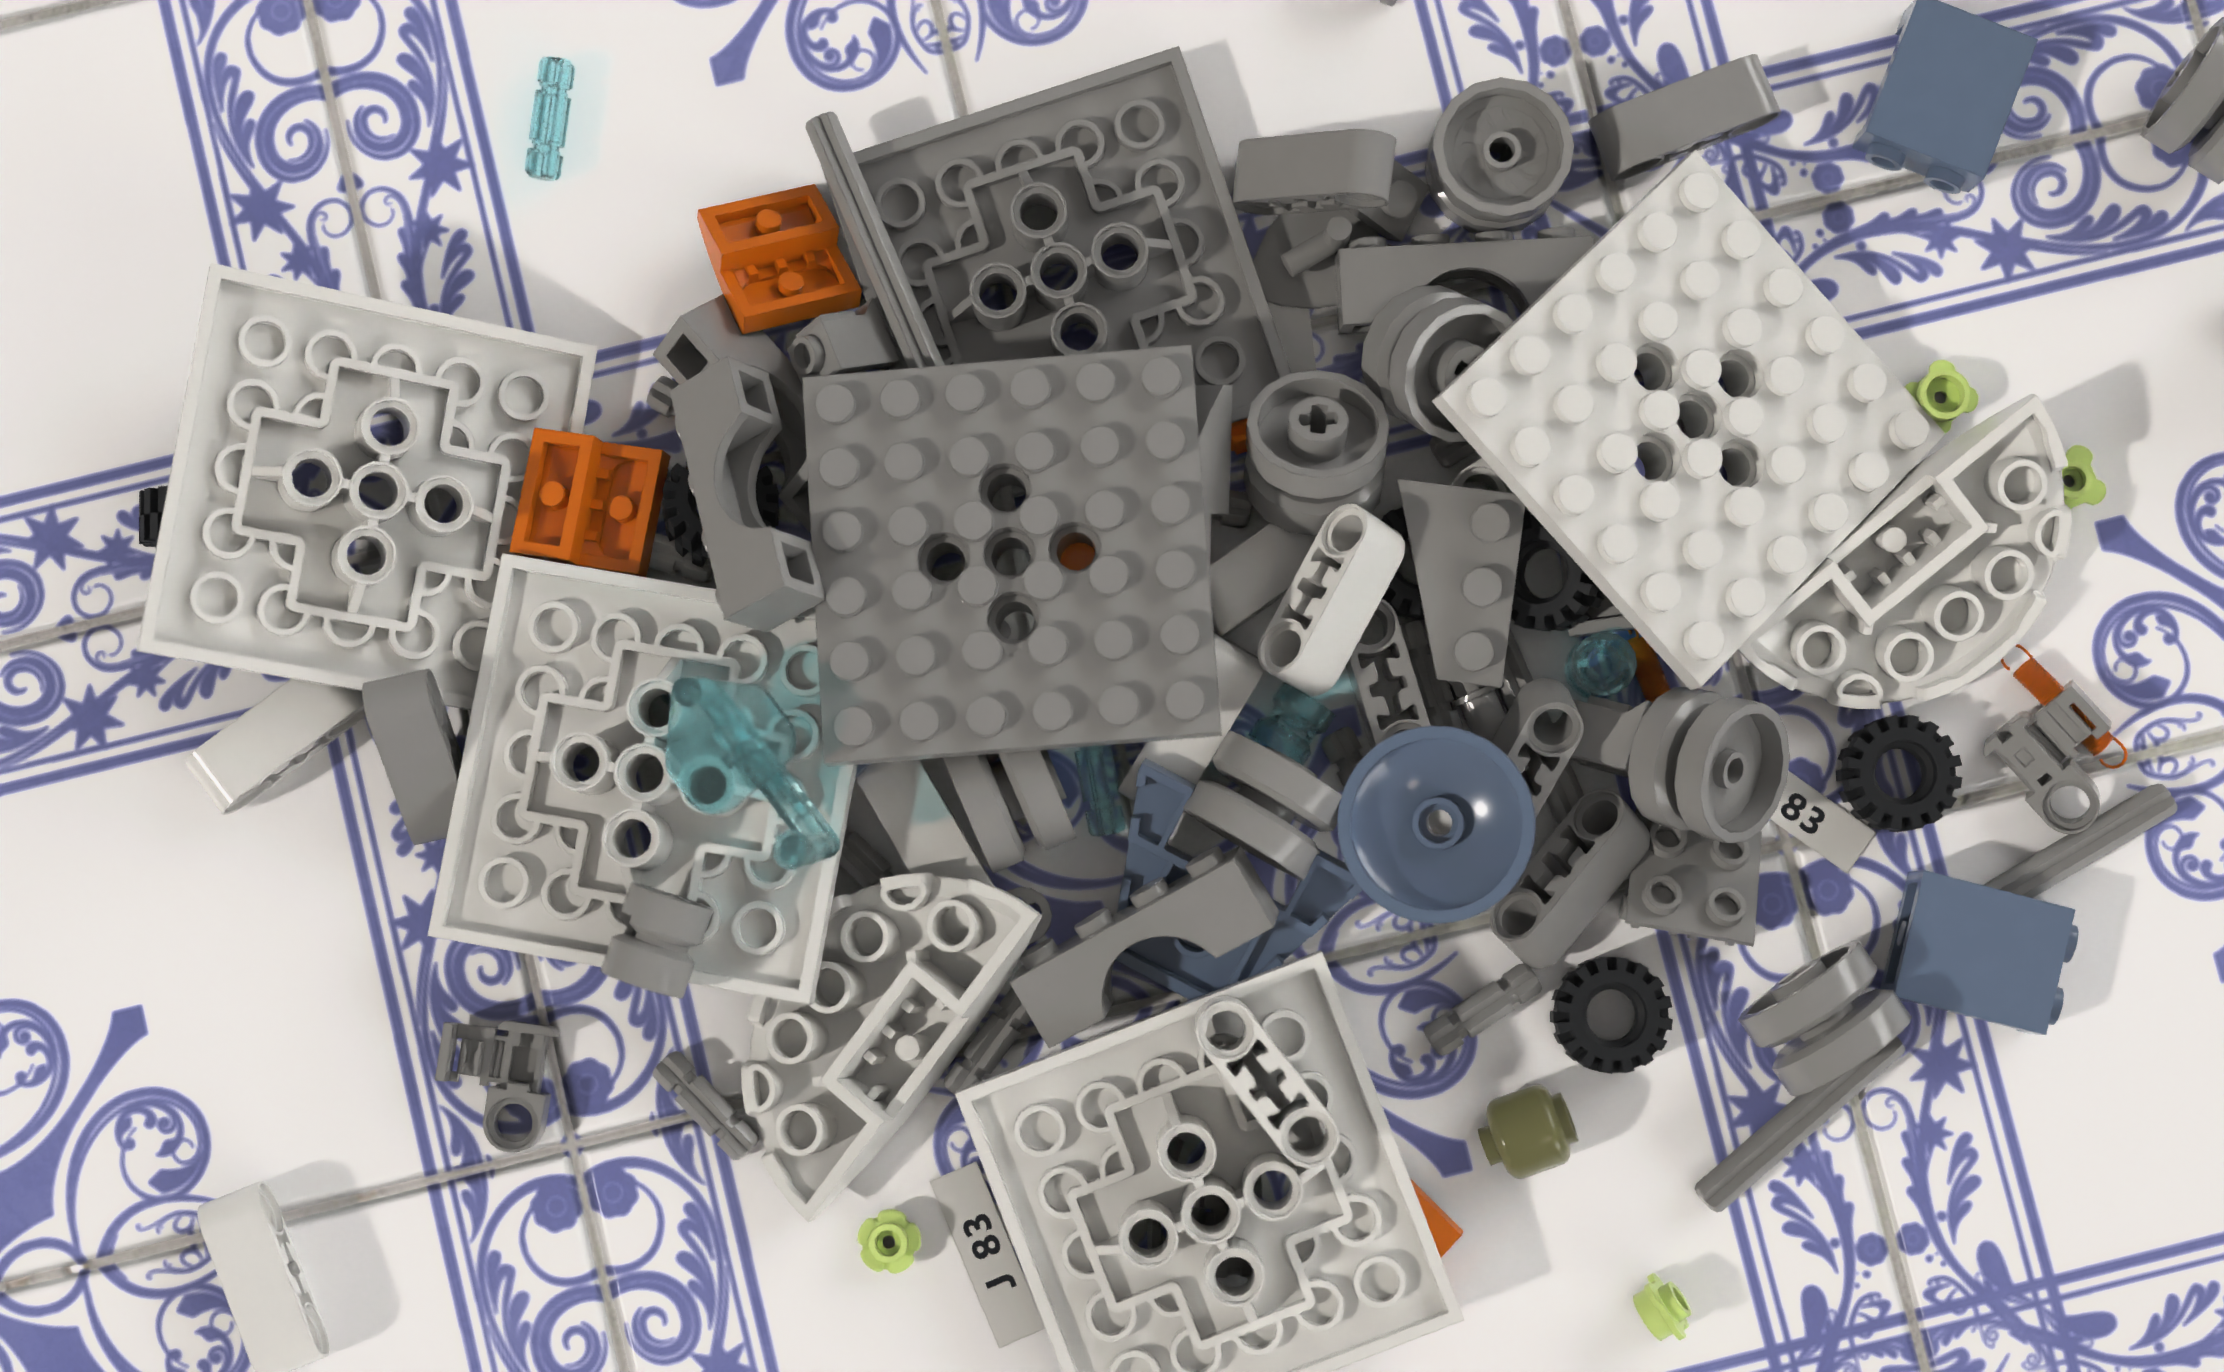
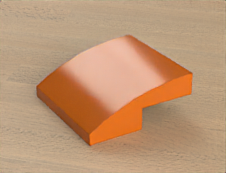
M815 184L698 209L697 220L709 259L725 300L742 335L818 317L821 314L835 313L859 307L862 289L837 246L840 227Z
M534 427L509 552L528 558L647 577L663 498V487L667 478L671 456L660 449L603 442L594 435Z

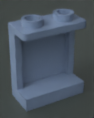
M1913 0L1903 13L1895 33L1899 35V39L1867 121L1856 135L1852 147L1866 153L1865 159L1879 168L1891 171H1899L1901 168H1905L1925 176L1924 182L1938 191L1949 194H1958L1961 191L1970 192L1986 176L2038 39L1939 0Z
M1926 870L1910 871L1907 874L1880 989L1893 990L1900 1001L1914 1002L2014 1028L2019 1032L2046 1036L2048 1025H2054L2057 1022L2063 1006L2064 991L2058 987L2063 962L2068 963L2072 959L2078 942V927L2072 925L2076 909Z

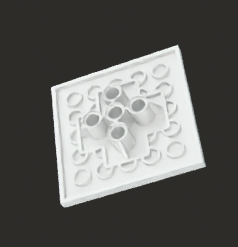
M1697 150L1683 158L1432 400V403L1690 690L1702 687L1946 435ZM1636 369L1643 376L1644 387L1639 384L1634 376ZM1720 377L1725 382L1727 392L1722 389L1718 382ZM1679 417H1681L1685 424L1686 435L1677 424ZM1637 457H1639L1642 463L1644 464V477L1639 473L1635 466ZM1722 465L1727 472V481L1724 480L1719 471Z
M210 263L137 651L362 691V685L366 682L429 668L436 679L445 706L472 710L502 553L515 555L509 552L534 427L583 434L598 346ZM389 413L401 421L404 428V437L400 444L386 446L379 443L373 437L371 420L374 415ZM302 463H312L319 466L327 478L325 493L318 497H307L299 493L292 482V473L295 466ZM377 476L389 484L392 490V501L387 509L374 510L362 502L359 496V485L363 478ZM442 489L453 496L457 512L451 522L440 523L433 520L427 514L425 497L430 490ZM367 540L378 548L381 555V563L375 573L363 575L356 572L349 565L347 550L353 541Z
M502 553L427 936L602 967L612 936L625 933L627 926L619 918L630 883L634 882L690 899L713 909L702 944L689 947L687 954L694 961L695 965L688 983L813 1005L857 771V765L827 767L823 761L815 606L766 633L724 620L723 612L716 601V589ZM671 694L676 703V712L673 719L665 726L654 727L649 719L651 703L660 695ZM593 747L599 756L598 770L592 778L580 781L574 773L573 762L581 750ZM650 758H657L663 767V779L655 790L644 793L637 784L636 773L644 761ZM713 769H721L728 779V789L720 801L707 804L700 794L701 780L707 772ZM644 822L650 830L651 843L643 855L632 858L624 846V837L632 825Z
M1321 950L955 1092L1062 1372H1333L1465 1321ZM1218 996H1230L1243 1002L1329 1111L1339 1131V1144L1333 1157L1325 1164L1318 1167L1305 1168L1289 1161L1204 1053L1198 1043L1194 1024L1198 1010L1206 1001ZM1232 1011L1218 1012L1208 1021L1206 1035L1217 1045H1231L1238 1041L1243 1033V1019ZM1256 1040L1251 1050L1245 1056L1227 1064L1231 1069H1235L1242 1059L1251 1070L1256 1082L1250 1091L1256 1093L1261 1089L1266 1090L1277 1103L1281 1112L1290 1104L1276 1080L1282 1070L1277 1068L1269 1073L1261 1066L1252 1051L1263 1047L1264 1044L1260 1040ZM1298 1093L1292 1102L1304 1099L1305 1097L1302 1093ZM1280 1112L1270 1115L1268 1117L1272 1121H1276ZM1315 1117L1298 1119L1289 1130V1142L1294 1147L1302 1150H1309L1318 1146L1324 1138V1123ZM1179 1133H1194L1205 1143L1204 1153L1196 1162L1191 1164L1178 1163L1167 1152L1169 1142ZM1272 1170L1285 1174L1290 1180V1187L1283 1198L1278 1201L1268 1202L1256 1196L1253 1187L1256 1179L1261 1174ZM1210 1194L1220 1196L1229 1206L1228 1214L1223 1221L1216 1225L1208 1226L1195 1220L1191 1210L1197 1199ZM1150 1218L1157 1220L1166 1228L1167 1237L1158 1247L1153 1249L1140 1248L1130 1238L1131 1228L1142 1219ZM1230 1257H1239L1249 1262L1253 1270L1248 1281L1236 1287L1226 1286L1221 1283L1215 1273L1222 1261Z

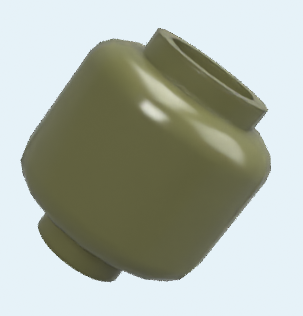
M1540 1084L1525 1087L1490 1101L1486 1111L1488 1125L1478 1129L1479 1138L1490 1165L1503 1162L1507 1172L1517 1179H1524L1565 1164L1571 1155L1570 1144L1579 1142L1576 1128L1561 1092L1551 1095L1549 1090Z

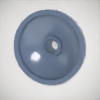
M1424 726L1405 730L1383 740L1360 760L1349 776L1342 792L1337 815V831L1341 853L1348 870L1359 887L1373 901L1400 917L1417 922L1441 924L1457 922L1476 916L1494 906L1512 890L1524 873L1532 854L1536 835V817L1532 796L1523 775L1514 762L1500 748L1484 737L1467 730L1449 726ZM1435 810H1443L1451 816L1452 827L1447 834L1440 835L1431 830L1429 817Z

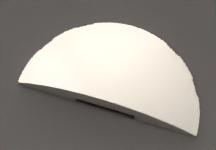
M2031 393L2002 409L1917 464L1753 633L1738 651L1762 673L1792 691L1797 689L1806 694L1823 698L1832 705L1854 709H1881V704L1904 701L1912 698L1929 701L1957 690L1995 666L2021 641L2045 608L2047 599L2043 592L2049 582L2055 562L2066 557L2071 535L2072 510L2064 502V482L2062 477V469L2068 466V461L2060 436L2038 396Z
M933 873L900 874L880 878L878 884L861 889L851 895L844 894L833 898L813 1005L754 995L747 1015V1021L753 1024L749 1059L741 1065V1088L745 1113L755 1118L760 1138L766 1149L761 1157L762 1163L783 1196L807 1222L814 1221L868 1165L921 1103L973 1034L1013 972L1042 917V914L1024 901L1000 888L970 878L964 880L955 877L935 876Z

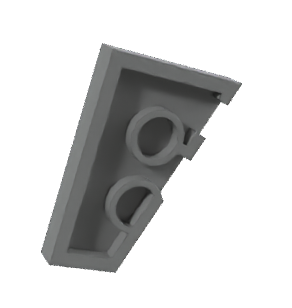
M1397 479L1436 679L1502 688L1525 505L1514 493Z

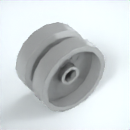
M2224 17L2213 24L2176 68L2151 109L2140 133V136L2169 154L2182 149L2195 137L2189 151L2188 165L2217 184L2224 181Z
M1499 77L1472 84L1451 99L1438 120L1434 134L1429 142L1424 171L1427 183L1430 186L1429 191L1432 199L1446 218L1469 232L1480 233L1495 230L1516 232L1523 230L1545 214L1570 172L1574 141L1568 117L1551 95L1528 81ZM1490 152L1500 153V162L1494 160Z
M1441 285L1416 286L1393 297L1375 316L1363 342L1361 371L1365 384L1383 402L1386 413L1447 442L1467 441L1432 403V400L1513 323V320L1507 313Z
M1311 370L1291 373L1266 385L1251 403L1246 426L1247 454L1244 467V484L1251 505L1266 521L1288 532L1317 536L1329 514L1344 504H1356L1372 513L1380 503L1390 427L1383 402L1367 385L1344 374Z
M1673 687L1656 698L1641 718L1632 741L1628 766L1631 797L1640 814L1655 824L1681 831L1693 830L1703 837L1725 843L1745 842L1764 828L1776 811L1785 789L1790 761L1787 730L1779 714L1764 703L1738 697L1724 698L1716 692L1699 688L1690 690L1688 687Z
M1229 730L1212 761L1218 772L1241 787L1240 791L1237 793L1212 780H1199L1183 809L1188 815L1237 846L1241 845L1242 849L1280 871L1300 881H1304L1316 854H1320L1316 843L1292 826L1291 822L1294 819L1319 832L1333 831L1337 825L1339 802L1342 795L1319 780L1315 773L1292 758L1271 747H1264Z
M1047 750L998 753L1001 761L990 765L986 754L943 758L973 831L993 873L1024 861L1026 849L1014 822L1018 819L1026 817L1037 844L1046 850L1077 838L1061 801L1067 798Z
M1851 941L1796 969L1754 1001L1742 1012L1738 1019L1757 1047H1776L1787 1043L1779 1051L1772 1070L1791 1096L1797 1097L1811 1092L1855 1068L1881 1050L1910 1024L1912 1016L1893 990L1875 989L1862 994L1871 985L1878 967L1859 941Z

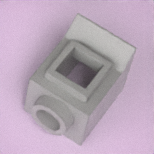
M873 297L855 312L853 310L819 315L796 334L797 338L787 348L791 363L797 372L802 387V377L860 373L871 369L892 367L899 362Z
M1592 695L1589 696L1587 703L1574 699V703L1583 720L1584 730L1571 759L1583 766L1628 778L1631 744L1641 718L1653 703L1647 700L1633 708L1627 704Z

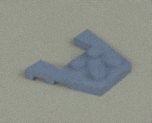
M1147 758L1141 764L1137 774L1135 804L1130 821L1129 844L1117 912L1132 905L1133 903L1129 896L1145 884L1163 877L1168 885L1188 874L1189 872L1185 865L1194 859V857L1169 845L1168 840L1196 784ZM1319 849L1320 854H1316L1304 881L1301 880L1289 903L1283 905L1272 899L1279 910L1272 929L1218 958H1215L1208 951L1191 941L1177 937L1159 936L1144 939L1131 945L1115 961L1177 994L1193 1000L1281 966L1284 960L1309 937L1312 938L1329 922V919L1363 890L1352 877L1345 862Z

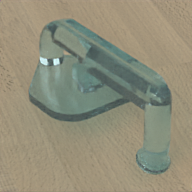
M700 675L678 679L673 684L671 690L665 766L668 774L689 802L704 813L722 814L736 808L759 788L790 829L782 833L776 839L773 855L780 867L786 870H796L801 866H809L834 857L840 850L838 835L785 767L793 757L796 749V732L792 722L768 690L759 685L712 680Z

